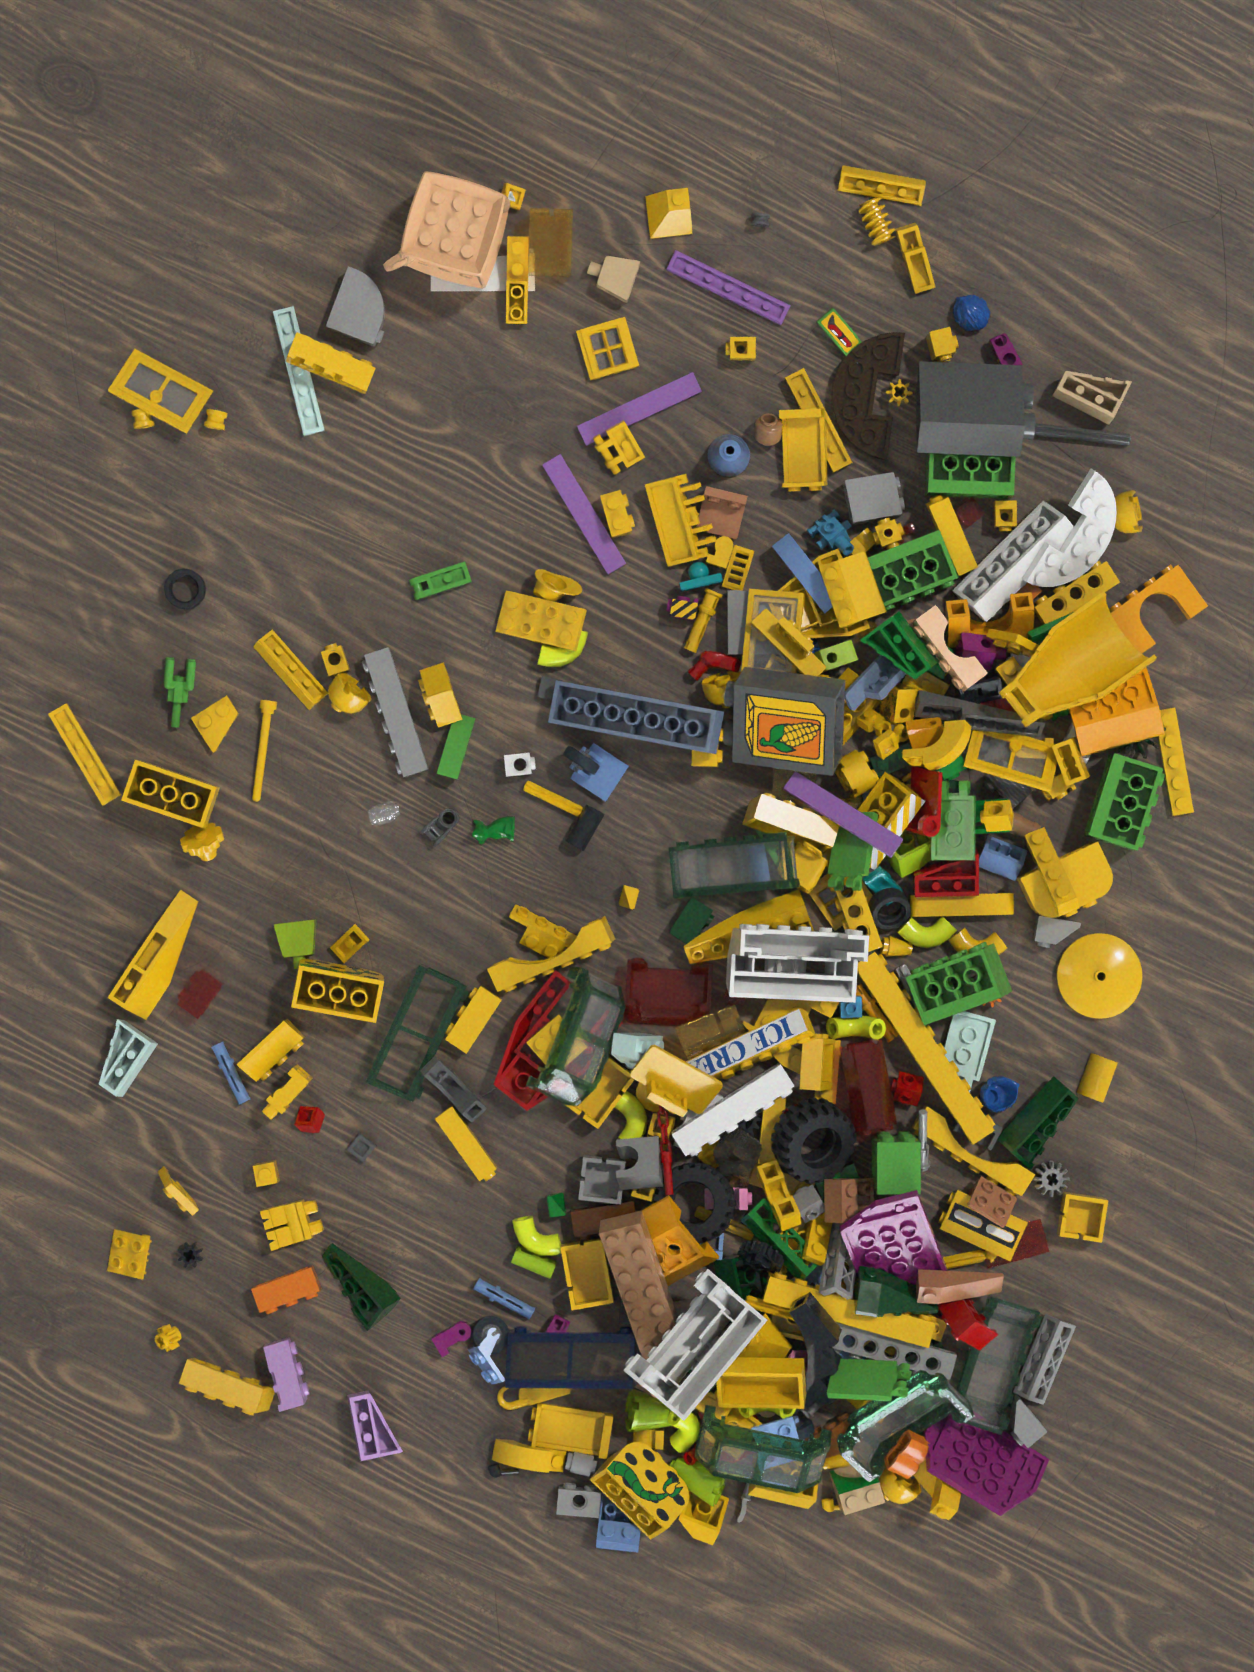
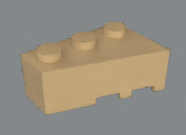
M1065 371L1052 396L1109 425L1114 419L1132 381L1124 382L1112 380V378L1108 377L1100 378L1089 374Z

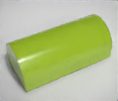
M517 1246L511 1260L512 1264L549 1279L557 1263L556 1260L546 1256H538L531 1253L522 1246Z

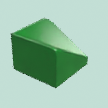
M562 1192L548 1194L549 1217L565 1216L564 1194Z

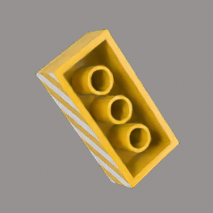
M884 772L858 808V811L877 813V823L900 837L925 800L899 779ZM874 847L870 868L875 870L886 855Z

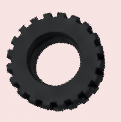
M809 1098L808 1101H799L796 1106L791 1105L785 1114H781L779 1123L776 1122L773 1128L775 1133H772L771 1141L773 1142L771 1148L775 1159L792 1177L808 1184H813L814 1181L821 1183L826 1178H834L837 1172L841 1173L844 1170L845 1164H849L852 1158L850 1156L854 1154L856 1148L853 1144L857 1141V1135L851 1120L835 1104L822 1098L819 1100L817 1098ZM826 1128V1135L821 1145L812 1152L801 1154V1148L807 1136L817 1129Z
M683 1163L673 1167L674 1195L669 1196L674 1202L677 1192L689 1183L704 1185L710 1190L714 1199L713 1211L705 1221L697 1224L688 1223L681 1218L680 1221L699 1244L718 1238L724 1230H727L735 1214V1192L729 1183L730 1181L720 1170L708 1164ZM664 1175L663 1187H655L656 1192L653 1194L652 1199L654 1203L668 1196L665 1195Z

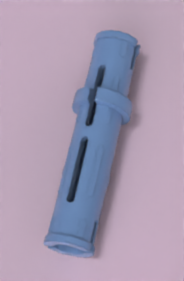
M222 1041L212 1046L211 1048L219 1062L218 1067L219 1069L222 1068L238 1101V1105L250 1100L251 1098L233 1064L235 1061L233 1058H230L224 1042Z
M481 1278L477 1280L473 1288L474 1291L476 1290L488 1297L489 1301H496L526 1317L528 1320L531 1318L535 1307L502 1291L498 1285L495 1287ZM506 1299L509 1300V1301H511V1302H513L514 1304H516V1305L522 1307V1309L519 1308V1307H517V1306H515V1305H513L512 1303L506 1301Z

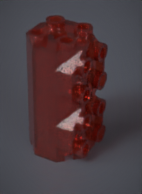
M882 1039L876 1040V1044L872 1040L847 1044V1049H844L843 1045L839 1046L850 1115L855 1132L858 1131L860 1135L872 1134L873 1129L879 1128L881 1132L893 1130V1125L897 1124Z

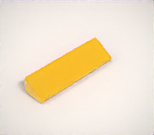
M843 165L838 191L875 198L882 197V199L921 206L926 181Z
M273 629L255 643L254 649L308 710L313 708L328 694Z

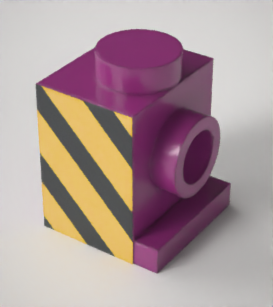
M677 596V599H668L666 611L670 612V617L695 621L699 599L694 598V602H690V598Z

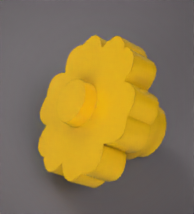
M208 823L207 828L193 826L185 831V836L180 839L183 852H189L190 856L196 855L202 861H210L216 857L217 848L220 847L219 842L224 840V836L220 826H215V823Z

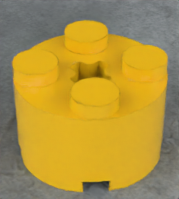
M854 749L842 756L837 766L838 769L835 770V774L844 790H850L853 793L850 795L852 799L874 788L876 782L879 781L875 770H871L867 762H869V759L863 750L858 752Z

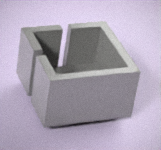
M583 1155L581 1176L585 1177V1179L581 1178L578 1200L621 1204L622 1190L616 1179V1171L620 1169L625 1170L626 1160L606 1158V1162H604L602 1157Z

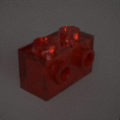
M202 969L200 972L196 970L190 978L192 982L188 989L184 987L177 997L180 1000L177 1005L197 1019L201 1018L225 984L205 969Z

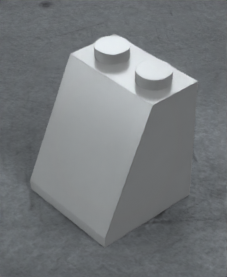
M894 472L845 480L842 484L851 526L901 516L902 510H905L903 497L899 498L898 489H901L899 477H895Z

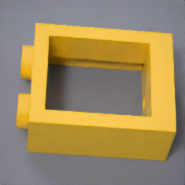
M816 1033L810 1037L809 1041L802 1043L800 1089L832 1090L835 1039L828 1038L829 1034Z

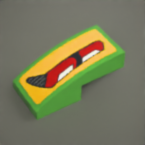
M831 308L816 321L845 356L862 343L834 308Z

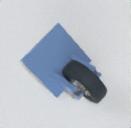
M595 743L592 744L590 749L583 746L580 751L568 746L563 753L566 758L572 761L569 768L574 770V773L570 779L605 802L629 767Z

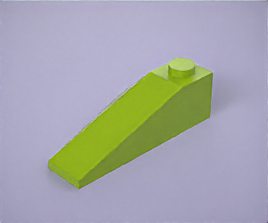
M906 830L900 835L903 838V842L892 858L887 855L886 858L890 866L901 878L919 870L931 860V837H925L924 835Z

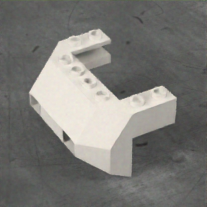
M739 924V928H733L727 955L726 985L729 997L856 1003L858 961L868 962L869 936L863 935V931L845 929V933L832 932V928L819 927V931H811V927L798 926V930H790V926L777 925V929H769V925ZM755 958H765L764 971L754 970ZM807 961H825V973H806Z
M709 1269L701 1272L695 1280L694 1286L702 1294L699 1297L696 1296L691 1301L689 1310L677 1318V1324L674 1328L665 1332L662 1337L663 1341L658 1347H653L649 1352V1358L645 1360L637 1353L636 1356H631L628 1359L624 1369L629 1376L653 1394L683 1421H685L767 1321L764 1316L739 1297ZM729 1321H731L732 1324L723 1333V1335L719 1337L718 1335L720 1334V1332L729 1323ZM691 1369L692 1372L690 1373V1375L685 1379V1381L681 1385H678L681 1379Z

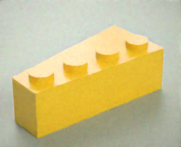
M298 332L295 335L286 362L363 394H366L376 369L372 366L373 363L365 359L357 360L348 352H340L326 343H320Z

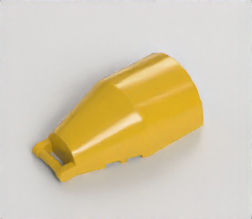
M1105 591L1052 627L1015 680L999 692L1001 697L1006 698L1020 716L1021 722L1025 727L1040 717L1104 698L1157 659L1155 654L1150 658L1144 656L1126 638L1110 613ZM1014 691H1015V693L1017 694V696H1018V698L1020 699V701L1022 702V704L1025 706V708H1026L1031 714H1028V713H1027V711L1024 709V707L1020 704V702L1017 700V698L1013 695V692H1014Z

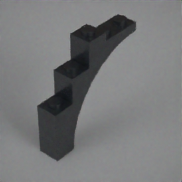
M811 1292L795 1300L789 1312L799 1326L808 1354V1369L805 1376L806 1408L811 1407L815 1402L819 1407H822L826 1404L830 1405L837 1400L835 1398H828L827 1389L830 1376L834 1375L839 1369L841 1357L832 1347L839 1342L842 1331ZM796 1409L792 1416H795L801 1409Z

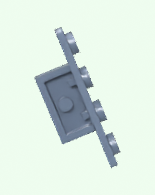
M879 655L845 691V701L849 709L856 710L866 698L882 700L901 681L906 673L896 667L888 658Z

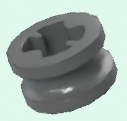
M751 214L753 218L752 226H770L768 219H770L769 214Z

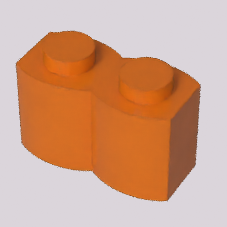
M908 1429L901 1435L897 1444L887 1453L884 1459L886 1469L909 1479L917 1473L919 1464L926 1459L928 1444L930 1443L926 1441L925 1437Z

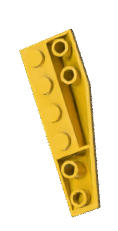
M798 889L757 904L729 917L703 932L683 947L689 963L692 964L727 958L733 928H739V924L769 925V929H777V925L790 926V930H798V926L811 927V931H814Z
M182 890L178 892L108 996L110 1000L145 1020L148 1019L171 983L199 901Z

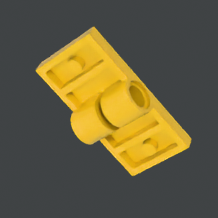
M506 590L495 632L577 651L587 610Z

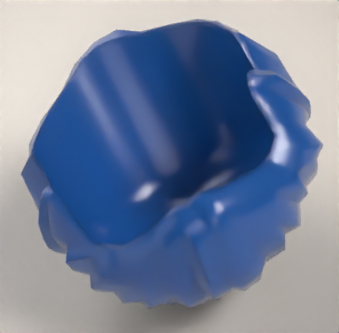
M967 295L956 298L953 316L955 322L966 331L984 329L988 324L991 312L982 297Z
M1004 1076L991 1077L981 1087L980 1102L985 1108L993 1112L1005 1111L1016 1102L1020 1085Z

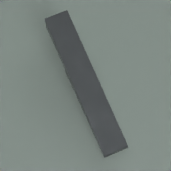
M922 690L918 691L915 702V717H940L941 720L948 721L966 720L972 726L971 730L1040 737L1046 724L1045 719L1039 718L1025 727L1021 722L1022 719L1016 712Z

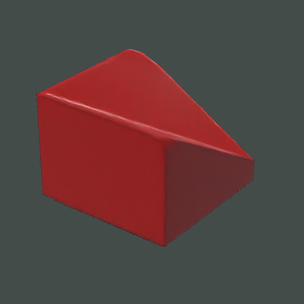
M300 1106L294 1125L301 1132L319 1133L325 1114L319 1107Z

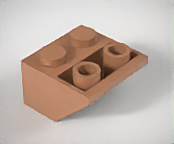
M873 1178L824 1179L825 1222L845 1223L873 1203Z

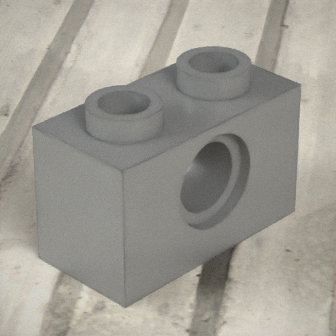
M563 1483V1486L559 1485L556 1515L599 1518L601 1490L597 1489V1486L590 1484L585 1485L584 1488L576 1487L574 1483ZM582 1495L585 1498L584 1503L580 1505L574 1503V1496Z

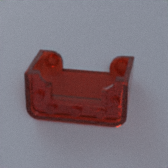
M643 958L627 960L624 1020L626 1022L696 1028L709 1025L713 964L698 962L692 965L691 970L650 968Z

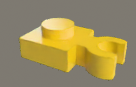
M874 709L856 717L857 725L868 733L875 731L876 735L880 736L882 730H891L890 722L886 721L885 717Z
M898 724L893 731L888 729L873 740L878 757L884 760L899 748L898 743L900 741L904 742L909 738L908 734L903 732L906 730V726Z

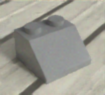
M1014 1393L1012 1395L1010 1427L1013 1430L1011 1435L1020 1446L1025 1444L1029 1448L1045 1435L1047 1430L1020 1397Z

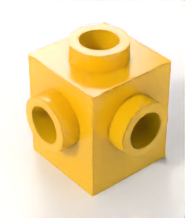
M890 518L878 521V526H875L876 532L872 533L876 545L881 544L882 549L887 547V550L899 546V542H902L901 536L905 535L901 523L896 524L895 519L890 521ZM885 530H892V536H885Z

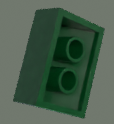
M737 1254L722 1257V1260L714 1261L716 1276L744 1301L748 1295L762 1299L767 1283L764 1271H761V1273L753 1271V1268H749V1265L743 1264L744 1260H740Z

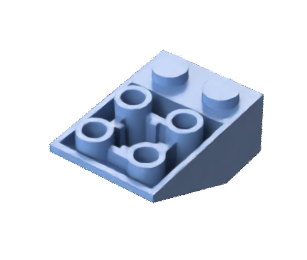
M602 1492L596 1548L638 1553L641 1530Z

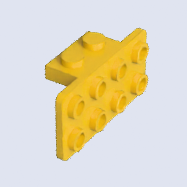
M651 1045L630 1071V1076L633 1079L647 1086V1098L653 1104H659L670 1113L677 1114L682 1118L687 1113V1108L697 1114L703 1113L723 1087L722 1082L656 1045Z

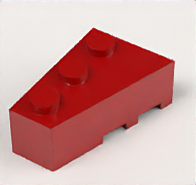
M975 849V860H944L913 872L914 896H979V853L977 849Z
M972 1298L938 1304V1309L943 1314L941 1315L942 1319L951 1327L952 1330L950 1332L957 1341L962 1340L980 1351L999 1335L995 1329L992 1330L984 1323L987 1318L983 1313L978 1314L973 1306L975 1302Z

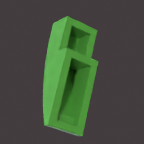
M462 714V720L451 724L437 774L457 780L476 719Z

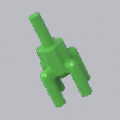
M166 657L163 683L167 689V701L173 702L171 727H179L181 703H188L189 691L194 689L196 661L195 659H187L186 676L173 675L174 657Z

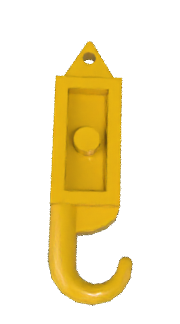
M563 1372L526 1383L519 1389V1400L506 1402L503 1399V1393L509 1389V1386L506 1385L499 1390L497 1401L506 1410H515L528 1405H534L571 1394L570 1391L581 1378L566 1375Z

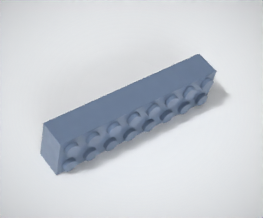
M556 680L548 723L716 754L724 712Z

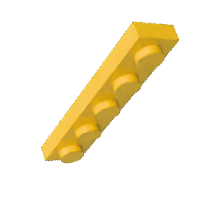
M804 368L785 377L800 409L824 408ZM825 410L827 462L834 473L852 464V461Z
M68 703L48 714L102 806L121 796L122 794Z
M1176 709L1160 710L1165 734L1158 736L1171 814L1176 816L1193 813L1194 809Z

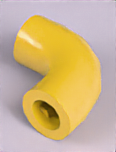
M963 928L948 939L957 952L967 949L969 952L968 949L983 942H986L987 945L994 943L998 955L1007 949L996 932L983 940H976L969 934L966 928Z

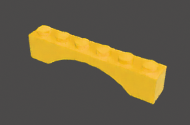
M603 916L585 924L570 947L556 956L534 961L509 957L491 965L487 970L497 992L504 990L506 993L517 988V983L522 981L524 984L530 983L536 979L535 976L542 973L543 976L554 972V967L559 965L562 968L574 963L573 959L580 957L582 960L593 955L591 951L599 948L601 952L610 948V943L615 940V936L606 917Z
M924 1106L923 1109L927 1110V1137L934 1141L932 1143L933 1146L941 1151L946 1148L952 1152L950 1155L952 1158L960 1163L962 1160H965L970 1164L968 1168L978 1174L980 1171L988 1175L987 1180L995 1185L998 1183L1006 1186L1004 1190L1011 1195L1016 1196V1194L1022 1196L1035 1176L1034 1173L1017 1162H991L969 1153L955 1140L948 1128L945 1117L928 1106ZM919 1116L912 1125V1127L915 1129L914 1134H916L917 1136L919 1129Z

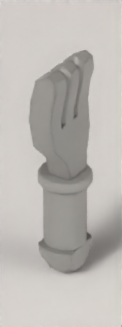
M750 1478L747 1479L741 1496V1510L737 1516V1522H742L746 1514L747 1501H751V1496L748 1495Z

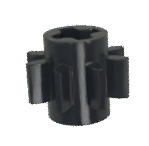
M185 1242V1249L179 1248L177 1250L179 1253H182L178 1261L183 1260L185 1268L189 1264H192L195 1268L197 1266L196 1260L202 1261L204 1259L199 1256L203 1248L198 1249L196 1247L197 1242H194L192 1246ZM190 1250L193 1251L195 1256L191 1260L188 1259V1254H186Z

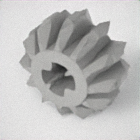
M1052 1160L1049 1161V1167L1042 1162L1043 1170L1035 1169L1040 1174V1176H1034L1033 1178L1034 1181H1040L1035 1185V1188L1043 1187L1040 1192L1042 1195L1048 1191L1049 1196L1053 1197L1054 1190L1058 1195H1061L1062 1193L1059 1188H1068V1186L1063 1184V1181L1070 1180L1069 1177L1063 1176L1068 1170L1066 1168L1060 1170L1062 1167L1060 1162L1055 1167ZM1052 1173H1054L1056 1181L1054 1183L1051 1181V1184H1048L1049 1180L1046 1177L1048 1175L1052 1176Z

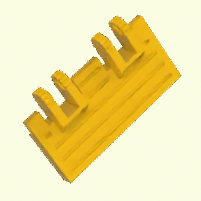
M687 474L645 484L668 567L708 557L707 547L698 549L697 546L716 541L715 536H709L700 540L697 537L698 532L711 530L713 528L712 523L692 528L693 525L700 524L695 506L686 508V505L704 501L705 497L704 495H697L687 499L686 491L697 490L701 487L700 482L680 487L681 484L688 483Z

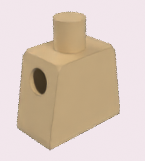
M606 256L603 265L591 261L587 274L599 277L596 284L599 289L627 303L640 267V261Z

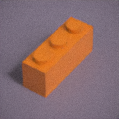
M311 1265L253 1286L251 1291L259 1313L265 1311L266 1314L277 1311L278 1306L285 1304L286 1307L297 1304V1299L303 1297L306 1300L318 1296L317 1292L322 1288L314 1266Z

